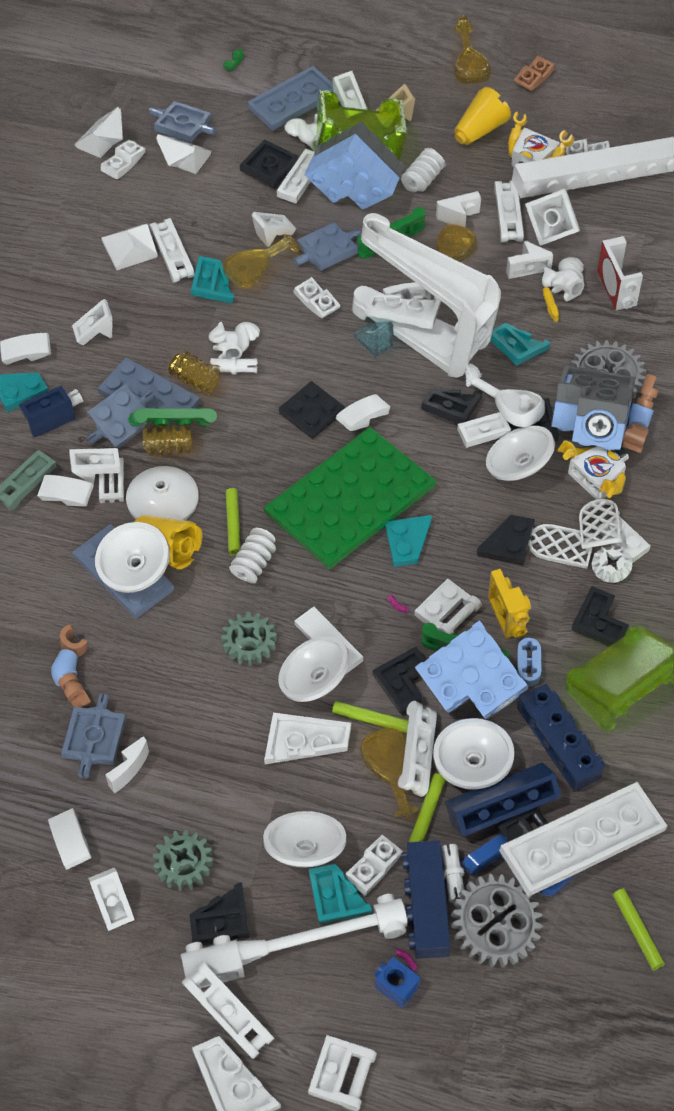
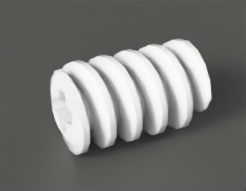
M425 148L402 175L401 181L403 186L410 192L425 191L432 180L436 178V175L445 167L444 159L434 149Z
M253 528L245 543L241 546V550L236 554V558L231 562V566H229L231 573L243 581L256 583L258 580L257 576L262 574L261 568L266 567V561H269L272 557L271 553L276 551V546L273 544L275 542L273 534L262 528Z

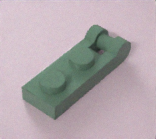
M38 449L0 484V502H4L5 507L9 510H15L19 506L20 501L43 481L44 476L49 475L57 468L56 461ZM13 490L14 492L9 495L8 492Z

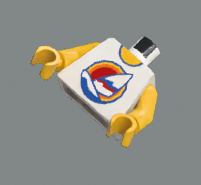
M516 112L513 117L516 125L515 128H512L508 141L509 156L512 158L511 165L514 167L515 164L564 156L566 146H571L574 143V137L571 134L568 140H564L567 137V132L564 130L559 135L560 144L558 141L527 128L521 130V127L527 123V117L524 114L523 120L518 121L519 113Z
M563 441L557 450L564 453V460L571 459L568 474L596 500L604 499L606 496L611 498L612 495L622 493L626 481L624 474L626 465L624 462L629 458L625 449L621 448L612 452L602 448V446L576 448L571 442Z

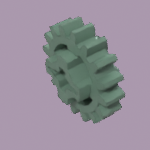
M247 612L246 617L243 618L240 614H237L236 621L229 619V627H223L221 641L224 644V653H229L230 660L237 657L238 664L240 665L244 660H247L249 666L252 665L253 660L260 664L262 663V656L270 658V650L276 649L277 633H275L274 624L269 625L268 617L261 620L260 613H257L255 617H251L250 612ZM263 634L266 635L265 642L262 641ZM234 635L236 636L235 643L232 641Z
M184 830L183 836H179L177 831H173L174 838L170 839L164 836L165 844L156 845L159 853L153 854V860L156 862L153 865L155 873H159L158 877L161 882L167 879L168 888H171L175 883L178 886V890L181 891L183 885L187 884L191 890L193 889V882L196 881L201 885L203 884L201 876L210 875L208 867L213 866V859L210 858L213 855L212 849L206 848L208 846L206 839L199 841V834L197 832L190 837L188 830ZM196 850L201 854V861L195 856ZM165 859H167L168 863L171 864L170 870H168L165 866Z

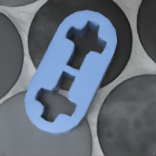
M533 638L521 640L517 650V673L528 687L536 685L540 681L541 646ZM527 647L531 648V658H527ZM527 666H531L532 677H527Z

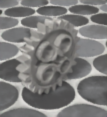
M608 340L605 341L604 345L596 341L595 347L587 344V349L580 348L579 354H575L574 360L571 361V366L636 377L632 396L634 399L637 392L640 393L646 378L645 363L639 362L641 356H633L634 349L626 351V344L621 348L618 347L617 341L613 345H609Z
M489 874L485 883L480 876L476 879V885L470 881L466 885L468 891L462 889L458 894L461 899H456L453 903L459 909L453 910L451 913L452 917L458 919L451 924V928L459 929L454 938H463L464 942L460 949L469 947L471 949L468 955L469 958L478 954L479 964L487 958L489 959L490 967H493L497 960L502 968L507 965L508 960L512 965H515L518 962V957L525 959L528 956L526 950L531 952L535 949V945L531 941L537 942L540 939V936L534 932L543 928V925L535 922L542 916V913L534 912L539 903H530L529 899L531 896L528 897L527 894L522 892L523 888L521 885L517 888L514 886L515 878L513 877L508 883H505L503 874L498 877L497 881L494 880L492 874ZM493 896H500L504 901V906H497L493 901ZM514 905L516 907L513 912L505 916L501 922L496 923L483 935L479 936L477 934L480 929L488 925L493 918H497L510 906ZM476 911L480 913L483 917V923L475 922L471 912ZM510 919H518L522 928L519 930L515 929L511 925ZM490 934L499 937L500 946H495L490 942Z

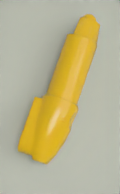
M544 287L543 296L548 313L555 322H558V307L555 304L549 287Z

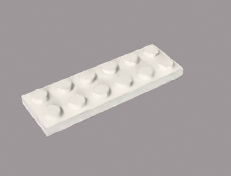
M638 782L501 845L499 851L529 897L665 831L667 824Z

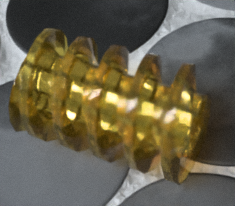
M185 351L182 355L180 353L176 354L171 359L168 368L171 376H175L178 380H183L184 383L190 384L193 388L198 389L207 396L215 390L219 381L220 369L218 367L213 369L212 364L208 363L205 365L203 359L198 361V357L196 355L191 356V353Z
M172 424L169 432L165 425H162L160 432L157 431L155 426H152L151 433H148L146 426H143L144 452L147 450L149 456H153L156 449L158 455L162 456L166 448L167 453L172 455L175 448L177 453L181 454L183 447H185L187 453L191 454V425L189 430H186L184 424H181L180 430L177 431L175 425Z

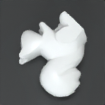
M315 114L313 124H307L300 118H294L285 125V131L294 137L298 136L314 152L319 144L326 142L332 136L330 132H327L332 130L331 123L318 114Z
M568 257L560 261L558 272L544 267L542 285L544 287H554L552 289L553 294L563 290L565 292L564 300L567 302L581 295L584 288V277L581 273L584 270V264L578 258Z
M220 322L210 332L209 340L217 343L213 346V350L222 351L218 358L231 359L232 356H236L237 359H240L242 353L248 348L249 341H254L256 337H259L260 330L254 323L242 322L236 326L235 331H225L223 323Z

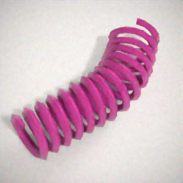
M389 595L390 597L387 600H389V603L392 604L395 610L407 613L408 607L401 605L393 595Z
M396 948V956L402 957L411 971L416 970L418 965L415 964L416 962H414L411 955L405 952V950Z

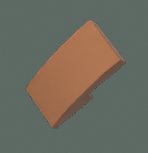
M537 56L529 67L526 65L515 77L514 83L532 91L548 78L554 71L555 65Z

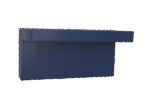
M62 385L19 404L20 411L27 420L33 437L42 435L76 419L71 399Z

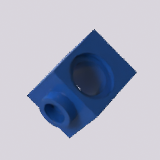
M394 957L388 963L383 962L374 974L376 977L375 988L402 1009L420 987V977ZM397 976L403 982L400 985L394 986L388 982V979Z

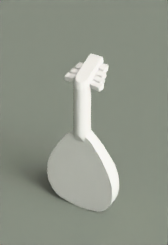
M469 364L466 367V386L469 387L472 384L494 397L499 412L511 424L518 427H529L539 421L544 415L545 402L538 394L526 390H499L480 379L482 374L478 367L473 364Z

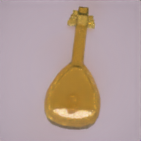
M460 16V19H457L454 32L460 33L463 50L455 60V78L459 82L467 84L484 82L489 79L491 74L490 63L483 54L471 48L468 32H473L471 21H468L467 16Z
M447 225L440 231L437 237L436 251L458 262L471 256L477 247L476 235L463 226Z
M284 234L282 241L267 250H245L230 255L223 262V270L233 284L240 288H249L263 277L272 256L289 246L294 252H299V246L291 236L288 237Z
M385 728L365 736L361 741V757L371 772L385 783L391 784L400 810L395 812L394 816H402L404 818L411 816L413 812L419 810L416 806H409L404 789L398 786L399 777L403 772L406 739L399 730Z

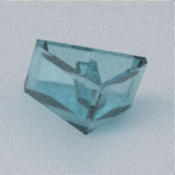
M391 321L369 323L353 334L355 339L374 357H377L393 346V324Z

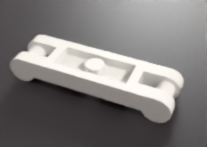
M495 181L494 192L497 203L501 243H507L508 240L523 242L519 195L512 181L509 183Z
M171 218L165 219L164 222L156 224V222L149 224L151 234L161 252L172 282H178L184 277L188 279L194 277L193 267ZM177 267H184L183 269L177 270Z
M412 701L407 707L409 722L403 772L399 777L398 786L405 790L411 789L413 794L423 797L429 788L437 713L430 708L424 709L422 704Z
M202 961L196 967L198 970L191 977L187 976L182 983L247 1054L254 1059L259 1054L258 1050L265 1043L269 1044L274 1037ZM207 979L212 985L203 992L198 986ZM253 1028L258 1034L249 1042L244 1036Z

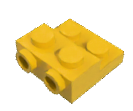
M501 569L491 571L488 599L506 639L522 637L528 632L526 623L529 622L528 610L531 609L529 598L527 595L523 596L520 587L512 589L509 578L504 577Z

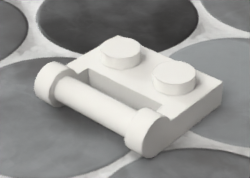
M447 579L415 610V616L425 624H435L437 630L454 634V630L473 611L477 612L482 607V603L477 597L469 595L451 580ZM461 603L465 605L447 624L442 623Z
M327 1035L308 1090V1095L342 1105L353 1111H359L362 1103L360 1096L370 1064L374 1063L377 1053L371 1049ZM354 1056L360 1060L349 1095L340 1091L351 1057Z

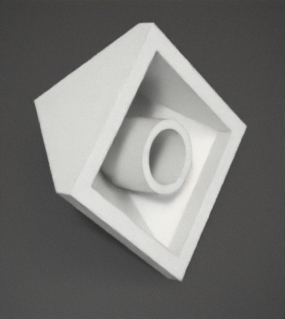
M117 107L98 119L74 145L78 149L101 158L114 144L123 139L120 108Z
M157 134L156 139L168 166L178 167L196 174L211 155V151L174 137Z
M566 188L525 204L540 246L580 231Z
M141 224L101 238L116 271L158 257L148 224Z

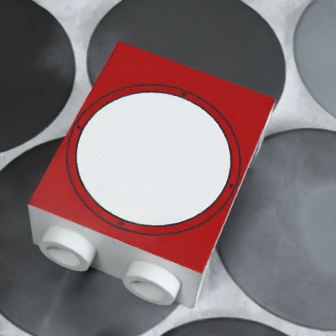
M624 236L602 241L597 272L615 311L637 306L643 277L642 273L624 276L621 271L627 244Z

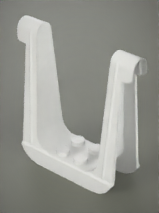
M376 213L366 215L363 219L362 242L449 306L456 314L458 322L454 327L436 318L433 328L430 329L365 315L370 295H385L367 286H360L355 289L352 305L353 313L362 320H365L368 316L447 372L449 377L457 378L463 376L472 357L478 350L486 348L490 342L501 299V291L497 282L491 275H485L389 228L390 222L387 218Z

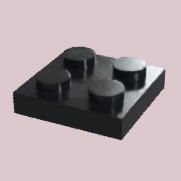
M264 139L240 164V171L275 188L288 175L299 159V156Z
M311 381L279 407V414L311 439H314L336 420L337 414L344 410L345 406Z

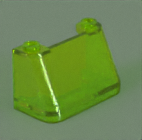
M326 90L319 91L316 148L322 142H326L331 137L341 134L342 131L362 121L396 155L397 159H400L407 135L403 100L386 99L380 104L379 111L338 106L339 98L336 93Z
M633 626L625 633L623 638L580 668H573L566 676L565 690L596 724L607 733L616 727V723L613 720L621 714L623 716L626 715L629 707L663 682L666 685L670 681L674 684V644L644 626Z

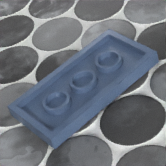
M312 66L248 101V109L274 131L285 125L289 120L297 118L333 98V83Z
M125 358L98 387L99 394L106 398L125 384L139 398L151 389L156 398L145 405L147 409H196L201 403L199 396L128 358ZM168 422L169 425L159 426L172 434L180 427L177 425V422Z
M110 524L72 552L73 557L137 619L174 591V585L162 575L153 585L137 592H119L108 587L97 573L95 555L102 539L115 529ZM137 562L134 567L138 566L141 562Z

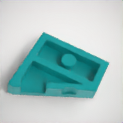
M199 256L190 295L233 304L234 294L229 289V281L227 275L223 272L224 267L221 260Z
M507 323L494 328L490 339L516 366L549 350L551 345L548 340H544L541 343L532 339L531 333L519 330Z
M39 373L0 374V402L6 412L19 408V404L48 392V388Z
M431 515L393 520L385 524L393 567L418 564L428 529L432 523Z
M336 864L308 869L319 925L372 914L371 906L365 903L357 893V889L351 882L346 880L344 873Z

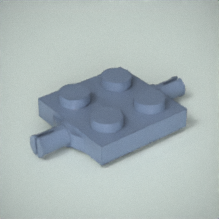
M176 101L163 110L153 106L150 108L149 114L159 118L154 123V131L190 143L200 133L204 132L212 136L216 133V127L207 125L211 120V113Z
M334 222L297 239L298 247L304 254L293 258L294 264L298 267L301 264L310 262L322 271L358 253V248L352 240L358 238L361 235V231L356 228L345 233Z
M126 384L88 411L95 421L97 430L86 438L93 445L104 437L115 448L119 449L154 423L144 422L137 427H133L128 423V417L137 409H147L145 405L156 398L155 394L150 389L139 398L132 393Z
M103 693L99 694L96 707H74L61 755L62 758L81 762L78 776L81 778L83 776L84 778H89L92 764L115 765L126 716L125 714L111 712L106 709L110 698L107 694H104V696Z

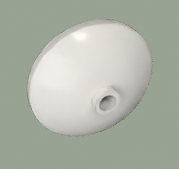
M541 426L515 429L501 437L491 447L486 457L487 469L493 477L499 480L515 481L529 477L543 468L551 458L555 448L554 438L549 430Z
M158 466L143 471L132 480L126 493L127 507L135 520L141 515L187 520L194 513L199 500L198 487L194 479L185 471L171 466Z
M131 522L120 525L110 531L97 548L95 555L97 573L101 580L113 590L126 593L144 590L153 585L165 572L170 556L169 546L164 535L150 524ZM137 562H141L138 566L134 567Z
M320 636L298 646L286 658L280 669L279 686L282 692L289 699L298 702L312 701L327 695L341 682L348 669L350 655L346 645L336 637Z
M463 719L447 726L439 734L434 744V762L442 777L451 784L465 789H483L500 782L509 773L514 762V746L510 736L499 725L484 719Z
M300 811L288 813L273 820L264 831L263 842L269 855L283 864L303 868L315 867L328 863L343 851L346 845V831L342 824L331 816L318 812Z

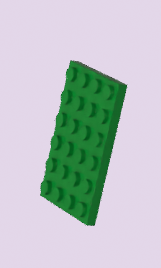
M369 427L264 506V513L330 570L384 528L385 524L394 520L436 487V480Z

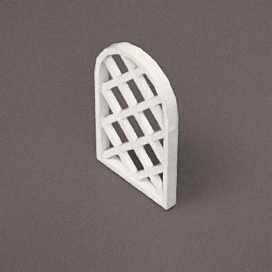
M597 499L587 503L580 510L579 522L582 549L622 542L620 512L616 503L608 499ZM605 504L611 505L608 509L602 507ZM591 507L595 508L591 512L587 511ZM598 510L603 511L600 516L595 515ZM607 514L613 516L609 520L603 519ZM590 517L596 519L591 524L586 522ZM599 521L605 523L600 528L595 526ZM583 525L588 526V527L583 531ZM608 525L614 527L610 532L604 530ZM590 529L596 530L593 535L587 533ZM617 530H618V536H616V535L613 534V533H614L615 531H617ZM600 533L605 534L602 539L596 538Z
M552 524L539 525L533 529L532 536L535 539L533 541L530 540L529 549L536 557L585 569L588 568L592 547L585 548L586 550L580 554L575 549V547L581 545L580 530ZM543 530L545 534L538 537L536 532ZM559 532L562 538L555 541L551 535ZM575 535L579 542L572 545L568 538ZM546 537H548L552 542L547 546H545L541 541ZM565 540L569 547L562 550L558 544ZM538 542L542 548L536 551L532 545ZM555 546L559 552L551 555L548 549ZM572 549L576 556L569 559L565 552ZM588 553L587 561L585 562L582 556Z

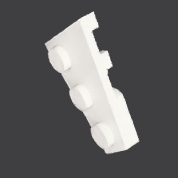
M371 294L366 305L365 315L432 329L441 306V300L435 296L434 300L422 299V296L414 295L413 299H402L399 295Z
M273 713L264 762L265 764L348 751L351 723Z
M220 1036L192 1047L217 1111H275L281 1108L277 1100L266 1091L261 1082L250 1073Z

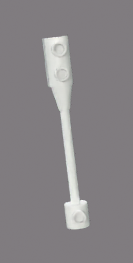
M385 894L377 898L378 904L373 905L374 914L269 941H231L230 936L222 935L213 940V946L203 948L201 942L188 944L185 947L186 953L181 954L185 977H191L198 970L196 967L203 961L223 983L244 978L243 965L269 954V952L377 925L380 933H384L387 939L402 936L406 933L405 927L408 926L401 898L394 900L393 894ZM205 979L198 987L201 989L212 984Z

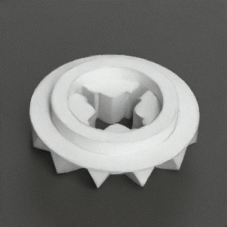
M613 544L609 547L602 546L594 554L592 569L595 575L602 581L615 583L622 581L630 574L632 559L630 553H627L623 547H616ZM608 556L613 561L618 560L616 562L617 570L612 565L606 566L608 564Z

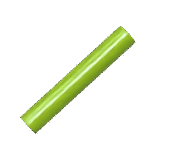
M229 488L226 490L229 555L236 556L241 550L238 491L235 488Z
M339 701L334 703L333 714L407 733L409 720Z
M433 774L409 842L424 841L446 781L441 774Z
M625 888L617 890L613 893V897L651 969L657 970L661 968L665 963Z

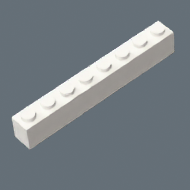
M674 137L515 164L512 182L520 198L554 193L565 188L570 190L673 172Z

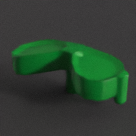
M240 48V50L233 51V60L224 61L223 68L227 71L235 69L244 58L243 49Z

